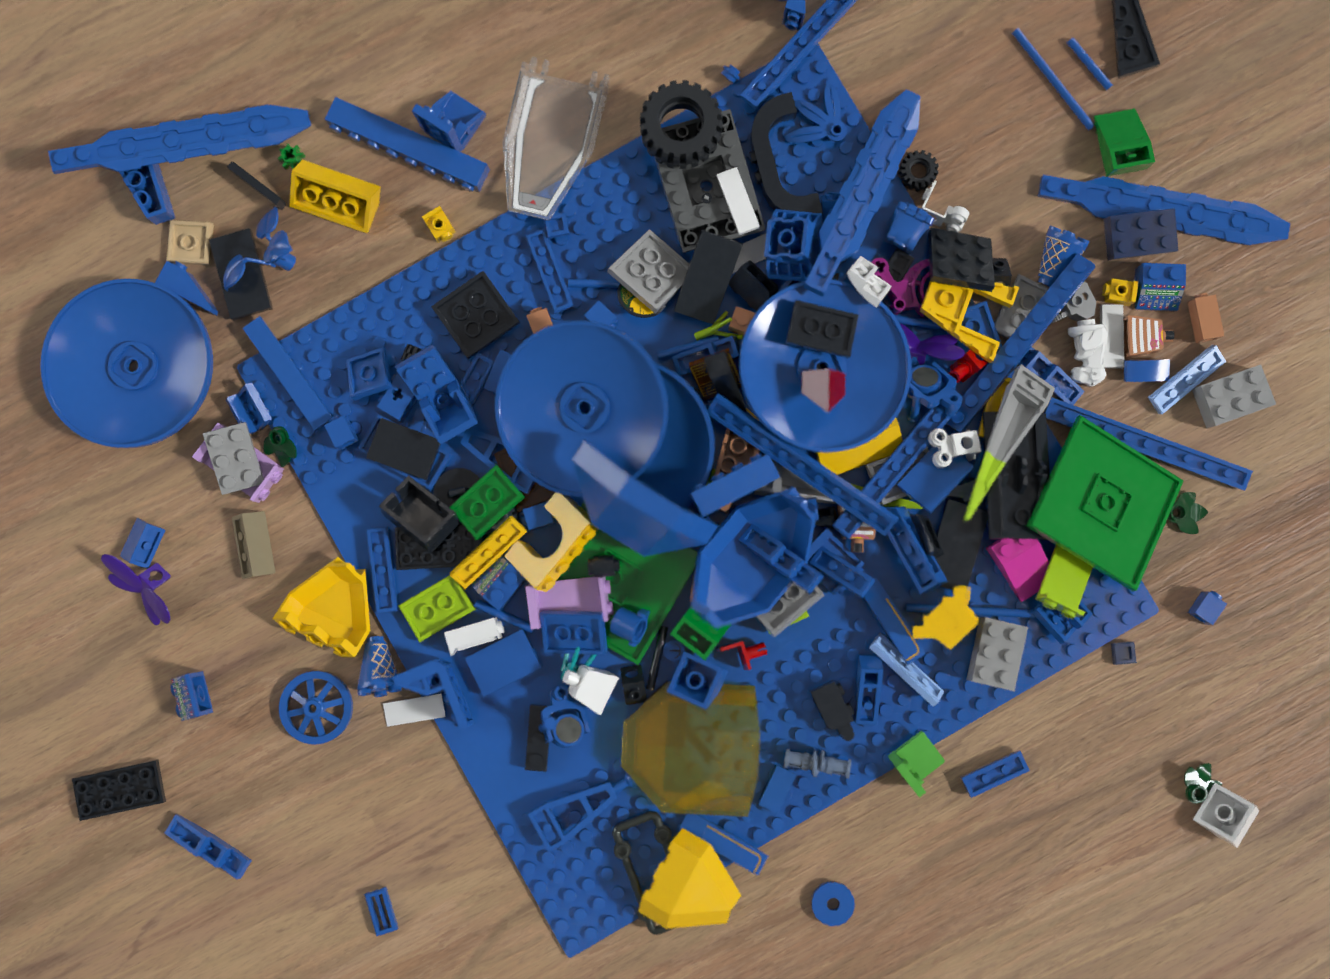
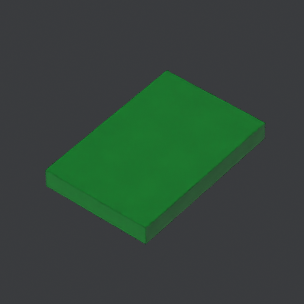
M495 465L449 508L456 512L459 521L476 540H479L523 500L525 496L502 469Z

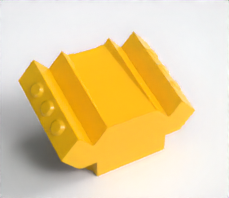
M954 587V597H943V602L929 615L924 616V625L913 626V639L935 638L947 649L951 650L978 624V617L967 605L971 596V587Z

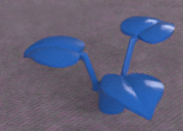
M275 206L262 217L256 229V236L259 239L266 237L269 241V246L264 253L263 260L243 258L240 254L235 256L228 263L224 272L223 283L226 291L240 280L245 271L246 262L270 265L274 268L279 266L286 271H290L293 268L296 257L289 253L293 250L289 244L287 233L280 230L272 238L270 236V233L275 230L278 223V209Z

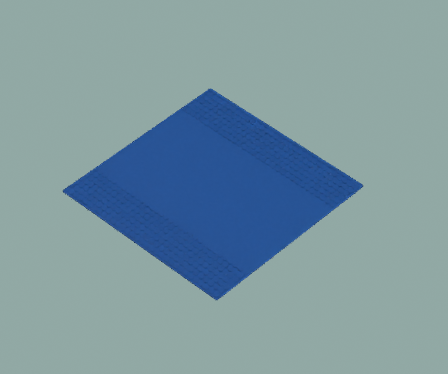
M819 44L812 49L757 111L741 100L740 94L769 63L711 95V98L715 97L719 103L718 108L721 111L731 109L765 226L764 231L732 239L743 244L766 234L768 220H771L774 212L765 200L761 185L756 183L754 172H757L755 164H751L749 152L752 151L750 139L753 122L758 111L766 102L778 95L792 92L794 103L797 100L809 102L828 115L824 100L826 84H832L839 96V121H842L847 128L846 136L841 141L835 142L826 136L822 139L805 143L787 142L785 136L790 132L803 127L819 126L802 115L797 108L795 119L781 122L775 125L769 132V141L780 183L788 193L795 196L818 193L820 199V196H825L828 192H836L839 195L844 182L848 180L856 164L855 160L861 149H864L872 133ZM685 110L662 123L661 128L699 117L695 113ZM838 127L833 128L835 133H840ZM642 135L576 172L548 215L566 214L569 235L552 238L549 241L574 308L554 314L525 235L544 228L547 233L545 217L511 209L279 341L332 417L336 415L347 417L359 441L339 450L335 448L325 426L315 431L260 352L237 366L246 384L253 383L255 389L259 391L265 407L269 409L272 420L268 424L271 430L276 426H282L288 432L289 439L294 443L297 450V456L290 459V464L345 562L352 564L355 569H365L368 603L405 669L408 671L439 658L452 664L475 723L460 730L459 726L456 727L451 717L454 713L451 705L447 706L444 700V689L431 694H442L446 716L434 720L566 956L569 958L639 918L637 915L639 905L623 862L614 854L615 841L612 830L616 824L648 811H655L661 816L664 825L671 829L670 842H672L681 831L679 828L688 811L692 810L729 833L735 834L755 848H759L895 768L888 755L918 732L923 731L934 745L1159 612L1156 603L1142 580L1137 591L1132 592L1093 567L1081 599L1084 605L1092 612V616L1082 627L1076 629L1063 644H1059L1036 617L976 615L978 617V624L980 617H986L1028 627L1015 691L966 680L978 628L977 624L951 650L947 649L935 638H918L926 654L913 663L944 691L938 704L934 707L881 659L883 677L877 725L855 724L859 655L878 656L869 647L880 633L889 641L890 639L864 598H860L847 588L843 593L839 594L837 592L833 595L819 583L817 587L824 593V596L807 610L809 617L789 625L775 638L772 634H768L766 627L756 616L731 624L706 660H704L729 671L720 692L707 710L686 701L688 704L685 747L642 745L644 703L626 705L620 671L621 667L637 664L607 647V654L597 655L589 667L609 671L619 679L601 715L583 704L590 732L584 734L582 740L570 748H561L552 741L549 742L547 772L525 770L530 705L551 706L549 693L554 687L564 686L568 690L570 685L564 683L563 679L560 678L564 654L544 653L541 628L534 629L533 633L524 630L542 668L483 697L465 658L521 630V628L501 620L504 627L503 638L498 639L497 637V640L460 651L457 650L455 655L451 656L444 632L495 617L475 608V611L419 643L400 608L399 611L376 614L366 529L388 526L398 605L446 578L455 567L397 570L395 528L397 526L384 517L379 505L392 492L396 495L399 503L402 501L395 489L406 477L381 463L366 458L367 455L358 451L357 448L377 413L399 425L418 432H422L426 418L421 410L418 399L403 423L377 407L379 404L378 399L387 390L358 400L351 399L346 360L383 347L387 350L391 378L394 374H398L395 365L402 362L400 359L407 344L420 349H425L433 344L460 383L476 354L469 359L466 357L431 306L481 271H484L520 322V324L478 352L495 362L500 349L513 354L526 339L533 335L526 316L531 314V310L542 307V309L547 308L553 325L568 321H587L584 315L599 300L617 317L618 322L616 324L618 326L616 329L624 332L639 343L655 363L665 366L677 374L673 358L670 357L659 361L657 352L695 342L697 340L694 333L713 325L674 312L673 309L680 290L666 303L661 313L650 318H640L631 315L621 306L617 297L618 288L568 287V279H615L608 273L609 267L649 229L689 264L691 262L694 250L686 253L682 251L654 156L651 157L647 152V147L642 142ZM897 173L894 179L890 181L882 197L883 201L880 208L874 214L866 230L867 234L862 246H860L858 252L848 257L846 262L838 266L835 273H839V281H844L846 276H848L847 272L860 256L870 262L875 258H883L888 262L894 250L898 248L884 241L891 227L894 211L900 201L916 205ZM562 181L535 196L551 200ZM708 181L700 185L704 191H710L713 187ZM930 228L920 237L915 248L909 254L915 259L908 271L915 264L929 259L928 232ZM767 259L755 263L767 275ZM930 266L923 269L916 280L921 281L930 271ZM930 276L924 283V296L930 283ZM794 281L790 286L797 284V281ZM728 285L715 321L725 311L728 312V315L722 321L732 318L736 306L757 313V311L752 309ZM915 285V293L919 304L922 305L918 295L919 286ZM886 294L882 300L889 308L892 302ZM972 298L970 299L968 306L975 304ZM914 309L901 311L898 315L914 316L917 315V312ZM730 322L716 330L733 333L728 331ZM915 326L916 332L928 329L926 327ZM933 329V332L917 336V338L922 341L930 337L949 333L944 329ZM718 336L719 340L727 338L724 336ZM738 339L740 347L743 339ZM926 354L924 365L931 366L933 362H936L949 373L951 371L950 366L958 359L943 360ZM917 357L911 359V366L914 368L920 365ZM738 358V359H735L734 361H735V364H736V366H737V368H738V371H739V358ZM819 363L821 369H827L824 364ZM984 369L977 371L965 382L958 381L955 391L963 396ZM1015 369L1010 373L1009 378H1012ZM692 373L681 376L689 385L691 384L696 389L698 388ZM941 381L939 392L946 387L947 383ZM485 388L482 389L472 406L478 423L470 427V429L500 437L495 414L496 393ZM398 392L396 393L395 396H396L397 398H400V399L403 398V395H402V394H400V393H398ZM709 399L704 401L705 407H706V405H707ZM984 407L965 431L977 430L978 433ZM710 416L715 442L712 469L716 470L727 427ZM427 424L424 434L434 437L433 431L429 424ZM947 424L942 428L947 436L958 433ZM1047 424L1049 470L1051 474L1062 447ZM455 436L441 444L440 448L453 454L442 474L451 469L464 468L472 471L481 479L491 470L460 443L461 438ZM474 436L470 443L485 454L491 441ZM938 436L937 439L942 440V436ZM978 437L981 446L984 438ZM930 443L927 446L928 450L933 447ZM499 444L496 452L506 449L505 446ZM808 451L807 455L817 461L814 452ZM965 454L960 455V456H962L965 460H967ZM493 455V457H492L491 460H492L496 465H498V463H497V461H496V458H495V456ZM975 459L968 462L973 465ZM866 465L838 475L846 482L864 487L870 480ZM969 473L958 486L973 481V479L968 478ZM753 491L735 500L732 506L741 505L765 496L755 495ZM987 492L977 507L987 511L984 504L987 502ZM905 496L902 498L914 502V500H912L909 496ZM946 497L931 514L924 509L907 508L911 517L916 514L929 517L937 535L947 500L950 499L959 503L960 501L959 499ZM817 502L818 509L821 505L822 508L834 506L837 513L838 504ZM692 503L686 511L699 516ZM884 507L889 511L894 509V507ZM717 509L710 513L708 517L713 523L723 522L731 513V510L729 509L728 513L725 514ZM521 511L517 516L519 523L523 525L521 515H524V513ZM554 517L555 524L533 531L525 527L527 532L519 540L529 543L542 558H547L554 554L563 538L562 527ZM987 520L968 587H971V596L967 605L971 607L1035 609L1041 602L1036 599L1038 592L1020 602L986 550V547L999 540L989 539ZM815 525V526H816L818 529H820L821 531H823V530L826 528V527H822V526ZM830 529L834 533L833 535L851 551V540L841 539V535L837 530ZM816 530L813 531L812 541L819 535ZM876 531L874 540H864L863 553L852 552L860 561L865 563L861 567L863 572L873 579L877 578L912 631L913 626L924 625V616L930 613L906 612V603L940 605L943 602V597H954L953 590L940 586L931 592L920 594L888 535L884 536ZM486 534L482 536V542L488 537ZM1037 539L1050 562L1056 544L1050 540ZM703 545L692 548L698 551ZM693 572L661 625L668 627L665 644L670 640H677L670 633L692 605L690 595ZM526 580L502 611L530 623L525 588L530 583ZM471 585L464 589L473 605L477 599L491 605ZM659 631L639 663L642 666L647 698L666 681L671 683L680 660L669 661L663 653L654 691L646 689ZM738 641H743L745 647L764 642L766 647L758 651L767 649V655L751 659V669L744 670L737 647L717 652L716 648ZM683 644L685 652L702 659ZM569 654L568 662H571L573 654ZM578 654L576 664L579 666L584 665L591 654ZM630 671L626 674V676L629 678H633L637 676L638 673L636 671ZM831 680H834L836 684H841L845 693L842 696L845 704L849 702L854 711V715H852L854 721L850 722L855 738L846 742V740L842 739L837 729L832 730L826 727L809 692L810 690ZM568 693L569 701H578ZM561 710L552 713L554 719L564 714H573L579 718V713L575 710ZM693 731H722L736 749L719 763ZM787 748L792 752H805L814 755V750H816L817 756H819L821 750H824V757H834L835 759L847 761L852 759L849 779L843 775H830L824 772H819L817 777H813L812 770L806 771L801 770V768L788 766L785 769L797 775L779 813L776 814L758 805L776 765L784 768ZM630 770H636L641 774L642 780L637 787L628 786L617 793L618 798L567 843L548 853L528 816L529 812L549 801L609 781L614 785L623 780L625 774ZM607 790L587 796V799L594 810L610 795ZM579 799L551 809L564 834L569 832L588 815ZM653 820L621 831L623 840L627 841L631 846L629 856L643 893L651 888L654 881L653 876L661 861L663 862L667 857L662 843L655 839L654 831L656 827ZM716 852L724 867L733 863Z

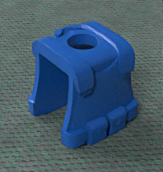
M900 201L894 211L893 221L884 241L910 254L920 237L928 231L935 219L928 212L912 204Z

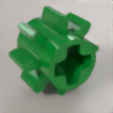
M287 143V147L279 149L281 156L277 159L283 163V168L287 170L289 167L294 169L302 161V158L306 156L303 152H300L298 145L293 148Z

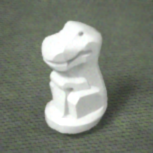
M1095 319L1077 321V327L1068 328V335L1074 338L1076 349L1074 359L1083 361V366L1074 367L1071 370L1072 375L1070 377L1074 382L1093 387L1104 380L1106 376L1103 366V355L1108 332L1104 324L1095 325Z

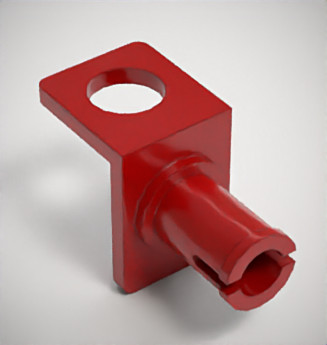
M970 349L962 358L950 366L951 371L948 374L954 377L957 383L958 381L965 382L988 362L984 359L983 361L979 360L975 356V352Z
M738 641L716 648L717 652L737 647L744 670L751 669V659L767 655V649L758 651L766 647L764 642L745 647L743 641Z

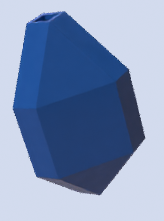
M585 438L572 457L591 524L642 556L705 545L718 527V525L711 522L707 515L702 518L688 512L629 476L594 449L592 443Z
M794 487L736 506L716 529L708 543L703 545L697 552L691 608L701 619L714 628L768 613L793 582L739 542V538L753 524L784 544L786 549L808 564L818 507L805 501Z

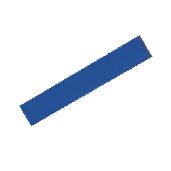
M259 316L243 327V330L313 429L317 431L329 423L328 420L332 418V415L263 318Z

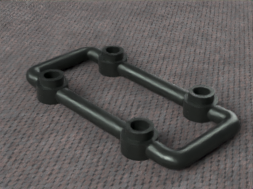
M648 811L616 824L612 830V835L615 841L614 854L623 862L639 905L637 915L639 919L645 921L650 933L660 935L675 928L666 929L661 925L656 926L653 920L638 912L644 893L629 856L631 846L627 841L623 840L621 831L653 820L656 827L654 831L655 839L662 843L667 856L670 852L668 848L671 844V829L664 825L659 813Z

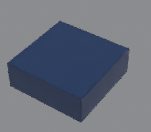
M1133 641L1111 643L1113 665L1137 663L1135 643Z

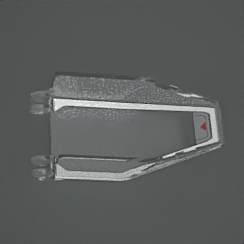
M532 57L529 65L527 62H522L502 142L507 208L511 212L550 221L594 151L609 89L610 75L605 74L603 80L600 81L599 88H597L595 84L598 75L595 71L591 75L590 84L585 85L547 76L549 60H544L541 74L535 73L537 58Z

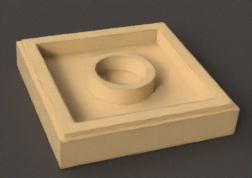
M170 220L167 261L170 263L177 261L181 264L210 265L212 249L209 239H213L214 224L211 222Z

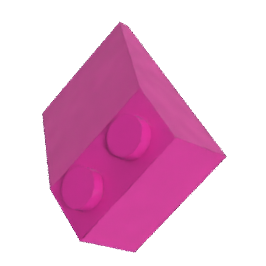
M999 539L986 547V550L1020 602L1039 592L1049 561L1037 539Z

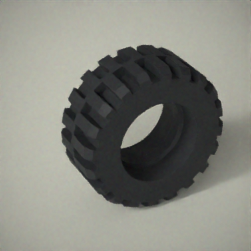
M676 80L670 81V86L666 87L665 84H662L658 87L657 93L652 91L649 94V100L644 102L642 106L643 111L640 113L642 142L647 147V152L650 156H655L656 161L660 164L666 162L667 167L674 168V165H680V169H686V165L689 164L693 168L698 166L700 160L705 162L709 159V154H713L717 149V143L720 142L722 131V112L718 108L719 103L715 97L711 98V92L707 88L704 91L701 90L700 84L695 82L694 85H689V80H682V84H677ZM686 109L699 117L702 126L700 132L694 138L687 141H675L662 132L661 120L667 113L673 110Z

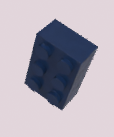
M1175 208L1104 218L1107 261L1179 251Z

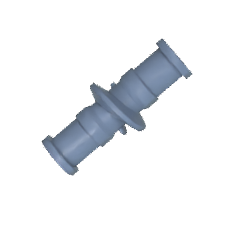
M787 748L784 768L789 766L806 771L812 770L813 777H817L819 772H824L830 775H843L849 779L852 759L847 761L835 759L834 757H824V750H821L819 756H817L816 750H814V755L805 752H792Z

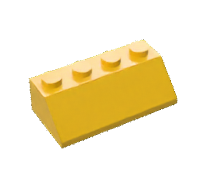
M302 160L291 172L289 207L368 233L379 205L381 186Z
M895 418L881 434L856 448L835 453L814 452L817 462L836 475L889 457L903 441L899 423Z

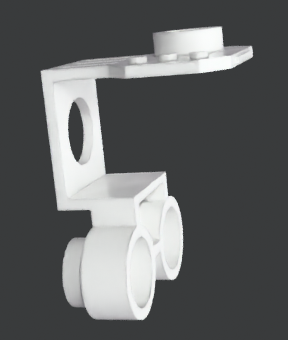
M935 180L930 189L926 188L922 200L925 202L921 209L937 218L933 222L934 225L941 227L944 222L947 226L946 230L960 232L970 214L967 209L961 206H948L943 216L925 208L937 182Z
M935 429L928 435L929 443L933 447H938L939 450L932 457L933 464L938 468L950 465L952 458L958 455L965 454L967 460L972 461L976 459V454L981 452L977 430H966L963 433L947 436L943 429ZM937 433L942 436V440L937 439ZM942 454L946 456V462L941 459Z

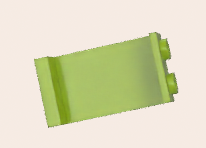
M1056 545L1036 599L1043 602L1042 605L1044 607L1060 611L1061 615L1066 618L1074 619V617L1084 616L1085 612L1078 609L1093 567Z

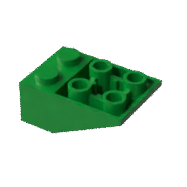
M1135 108L1093 117L1106 177L1147 170L1155 163L1151 140Z
M691 605L670 634L703 660H706L731 624L714 628L701 619L691 608Z

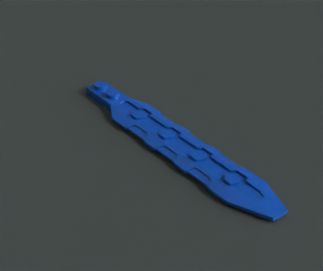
M906 89L880 111L864 149H861L855 160L856 164L839 192L838 200L831 213L827 215L819 231L820 255L803 288L823 297L840 262L858 252L867 234L866 230L874 214L880 208L883 201L882 197L890 181L894 179L899 169L898 165L918 131L920 95Z
M268 104L245 108V110L220 115L215 113L203 115L202 118L179 122L173 120L161 122L155 126L109 131L92 144L48 151L54 174L94 167L124 172L141 169L142 166L165 162L170 164L193 157L227 154L228 151L251 147L256 149L278 145L311 127L308 110Z
M1042 175L1038 197L1078 204L1094 217L1103 219L1115 215L1175 208L1178 231L1194 236L1205 235L1221 238L1227 242L1243 245L1287 240L1290 230L1289 222L1256 204L1235 200L1232 202L1219 200L1197 193H1181L1154 185L1144 186L1127 183L1121 179L1105 176L1081 182Z

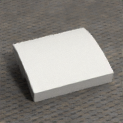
M860 256L847 274L858 292L877 308L892 286L875 275L879 267Z

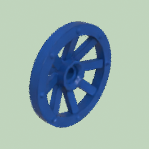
M310 671L295 677L285 687L279 701V715L285 730L293 738L306 744H323L337 738L349 725L353 713V700L348 687L340 678L325 671ZM314 679L328 681L316 697ZM304 681L307 684L308 699L295 691V688ZM335 686L342 698L325 702V697L332 687ZM290 697L302 704L303 708L288 711ZM312 704L316 706L315 712L311 710ZM344 704L342 719L326 711L327 708ZM304 714L305 717L299 729H297L290 717ZM320 717L338 726L332 732L326 734ZM311 719L314 721L318 736L305 734Z

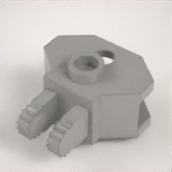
M1083 282L1052 323L1065 317L1074 321H1081L1094 316L1096 300L1086 282ZM1082 293L1087 295V299L1084 298Z

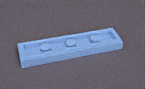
M1212 344L1152 393L1148 399L1157 413L1163 414L1222 366L1226 360L1218 347Z
M882 633L877 635L869 648L933 707L938 704L944 691L914 663L907 665L895 646Z

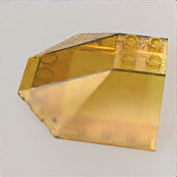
M671 681L667 682L654 696L624 721L621 767L662 813L748 817L758 779L760 727L755 686L723 684L718 695L707 710L668 693L667 690Z

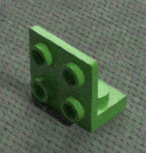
M923 731L918 732L888 755V758L919 798L926 793L921 786L924 783L922 779L945 762Z

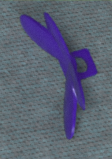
M900 324L909 345L911 359L917 357L920 365L925 364L926 354L943 360L960 359L965 354L962 348L954 345L958 340L950 334L938 335L920 341L908 327Z
M109 554L101 556L103 564L113 573L108 576V579L114 586L126 591L141 593L145 611L154 625H159L160 620L166 624L170 622V613L167 606L153 592L171 577L164 568L155 563L137 576L126 564ZM153 571L160 572L162 579L150 581V573Z

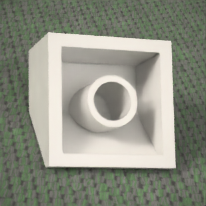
M1215 783L1193 820L1237 848L1259 810L1256 805Z

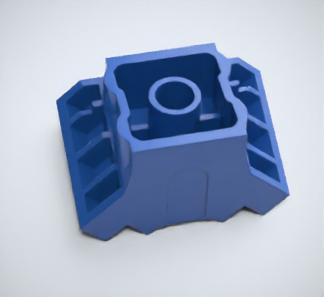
M775 209L771 220H768L764 257L767 259L766 270L768 278L802 282L807 280L819 257V231L823 225L822 213Z

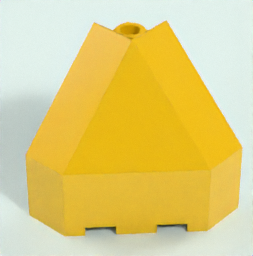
M339 557L335 558L290 591L272 619L291 634L295 635L296 632L303 634L308 642L321 648L323 645L334 649L333 653L340 657L355 658L370 632L365 569H355L352 564L343 562Z
M682 828L668 848L670 852L663 862L661 861L653 876L654 881L651 888L645 891L638 912L666 929L726 924L732 908L742 895L711 844Z

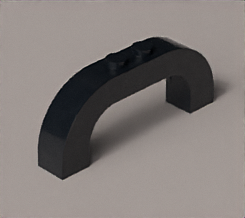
M792 92L778 95L760 108L753 122L750 139L752 151L749 152L751 164H755L757 172H754L756 183L761 185L765 200L774 211L775 209L823 214L818 193L795 196L788 193L780 183L769 141V132L775 125L795 119L797 110Z

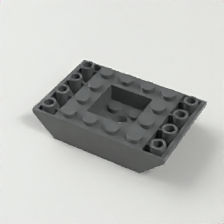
M731 109L721 111L723 122L720 142L717 143L715 152L713 154L710 153L709 159L705 162L700 160L698 166L693 168L691 164L686 165V169H680V165H674V168L667 167L666 162L662 164L657 162L654 156L676 235L683 253L695 250L702 229L731 240L765 230ZM696 118L663 127L661 130L672 140L687 141L698 135L702 125L701 120ZM735 167L738 169L760 226L758 229L740 236L716 177L717 174ZM708 181L713 187L710 191H704L700 185ZM705 193L712 195V201L708 204L702 201V196Z

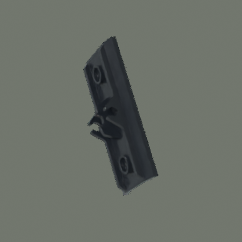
M996 411L982 413L984 453L986 452L998 414ZM1042 413L987 491L989 539L1048 540L1027 527L1050 476L1046 413Z

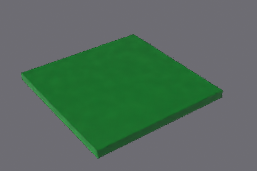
M1080 415L1074 421L1027 527L1132 592L1137 591L1184 481Z
M584 500L581 505V508L588 514V510ZM598 528L595 536L585 544L582 552L572 560L569 568L556 581L594 577V575H589L588 558H593L594 555H615L616 559L620 560V572H616V576L606 577V581H610L611 593H608V600L613 604V615H610L611 618L605 621L607 647L639 665L696 567L698 551L689 547L642 556ZM620 608H626L637 614L642 608L650 611L647 629L641 642L636 647L628 645V640L614 635L610 631L612 619Z

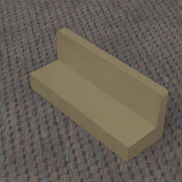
M265 512L242 513L232 517L242 580L274 574L275 566Z

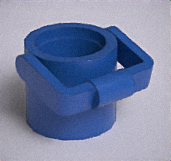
M620 608L612 619L611 633L628 640V645L636 647L641 642L647 629L650 611L642 608L637 614L626 608Z

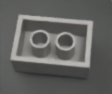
M1261 364L1201 385L1192 390L1206 428H1211L1276 405Z
M980 617L966 680L1015 691L1028 627Z

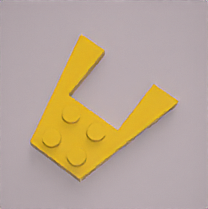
M930 281L920 312L988 363H992L1000 342L962 326V321L973 292L1010 308L1014 304L1019 287L1003 286L1002 283L995 282L993 291L989 292Z

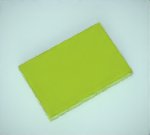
M450 575L398 605L419 643L476 610L464 588Z

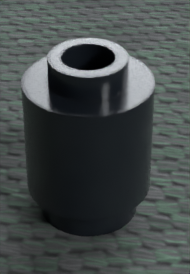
M594 555L593 558H588L589 575H594V577L616 576V572H620V560L616 559L615 555Z

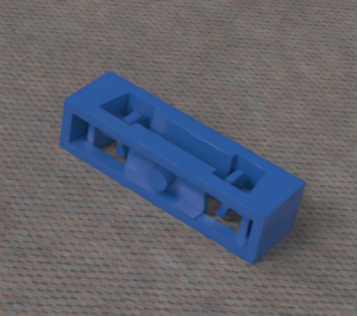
M906 506L895 507L890 510L899 518L892 527L895 532L893 533L890 530L887 535L920 594L931 592L948 582L935 557L927 555Z

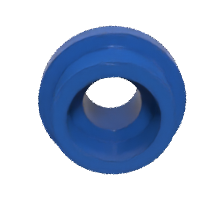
M731 64L729 67L723 66L724 70L721 74L732 83L741 79L738 76L740 71Z

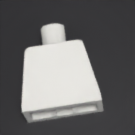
M580 665L576 673L567 670L563 676V682L570 685L568 693L599 715H601L619 679L609 671Z

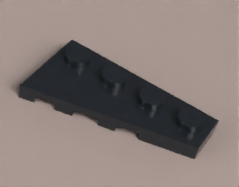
M1112 0L1118 79L1158 67L1160 61L1139 0Z

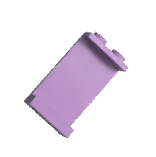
M217 423V424L215 425V427L212 429V431H213V430H216V429L224 428V427H226V426L223 425V424ZM204 440L192 457L214 470ZM254 447L264 480L260 485L242 489L241 491L250 496V500L260 503L270 494L269 489L271 486L280 481L284 468Z
M606 577L558 580L553 588L547 592L536 590L531 584L525 586L531 629L541 628L539 613L542 610L603 612L604 621H608L611 618L610 615H613V604L608 600V593H611L610 581H606Z

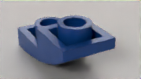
M1170 359L1124 360V382L1169 380Z

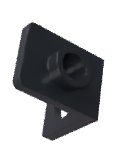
M993 258L994 282H1004L1005 286L1010 287L1012 274L1007 258Z
M639 664L621 667V679L626 705L644 703L647 696L642 666ZM630 671L638 673L633 678L627 677L626 674Z

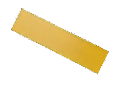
M511 515L450 572V576L466 589L527 532L526 528Z

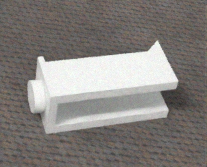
M497 617L444 632L450 655H455L457 650L460 651L497 640V637L498 639L503 638L504 627L502 621H498Z

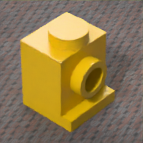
M440 206L422 216L438 243L440 241H448L456 232ZM440 222L443 223L441 227H436Z
M1110 279L1103 286L1102 295L1105 296L1104 302L1124 306L1132 305L1136 302L1138 281ZM1118 288L1123 289L1122 293L1118 291Z

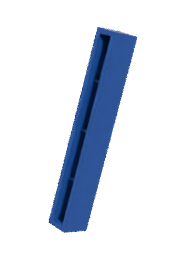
M337 97L334 98L325 117L332 131L339 134L341 132L347 133L349 138L360 142V140L365 141L372 149L379 150L381 148L386 151L387 155L396 159L399 156L413 167L417 165L424 167L423 170L427 173L442 175V178L449 183L454 184V182L462 184V188L473 192V190L480 192L490 171L487 163Z

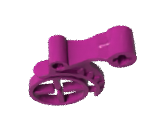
M875 258L871 263L880 269V272L878 270L875 272V275L892 286L887 293L892 302L888 309L896 315L901 311L914 309L917 314L924 317L925 315L920 312L921 305L916 297L915 285L919 286L918 295L922 303L925 297L923 291L924 283L930 276V271L921 281L916 279L923 269L930 266L929 259L915 264L905 274L901 282H896L889 272L888 262L883 258Z

